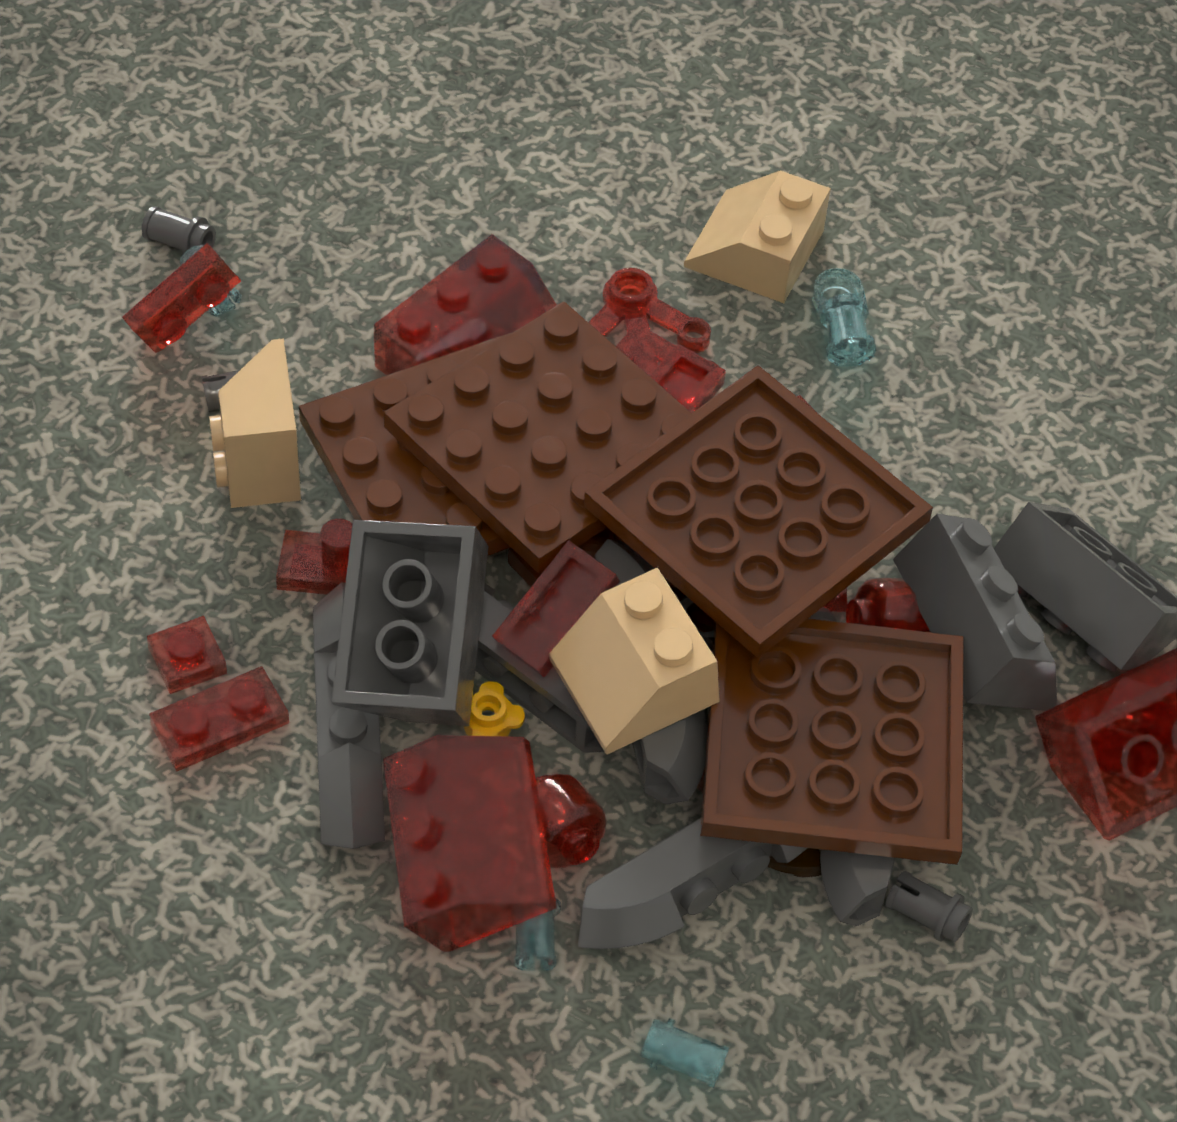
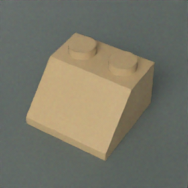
M780 170L727 189L685 259L684 267L784 303L824 231L831 188Z
M284 338L274 339L219 390L221 415L209 416L213 452L224 450V452L213 453L217 487H229L231 508L301 500L297 432Z
M658 567L602 592L549 653L551 663L606 755L720 702L717 660Z

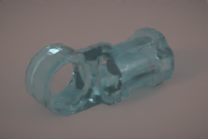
M841 268L825 270L815 280L812 306L815 312L819 314L820 322L828 329L830 340L826 346L828 361L838 367L862 365L865 361L873 358L876 353L875 339L867 333L865 323L869 311L863 284L860 278L849 270ZM832 288H839L848 292L835 295L829 300L823 295V292ZM849 344L850 351L847 352L845 351V349Z

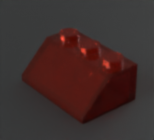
M491 234L374 324L375 367L387 376L508 333H513L557 304L534 265Z
M1177 648L1035 716L1052 771L1105 840L1110 841L1177 807Z
M435 735L383 758L405 928L441 951L451 952L557 908L531 746L526 738L513 736Z

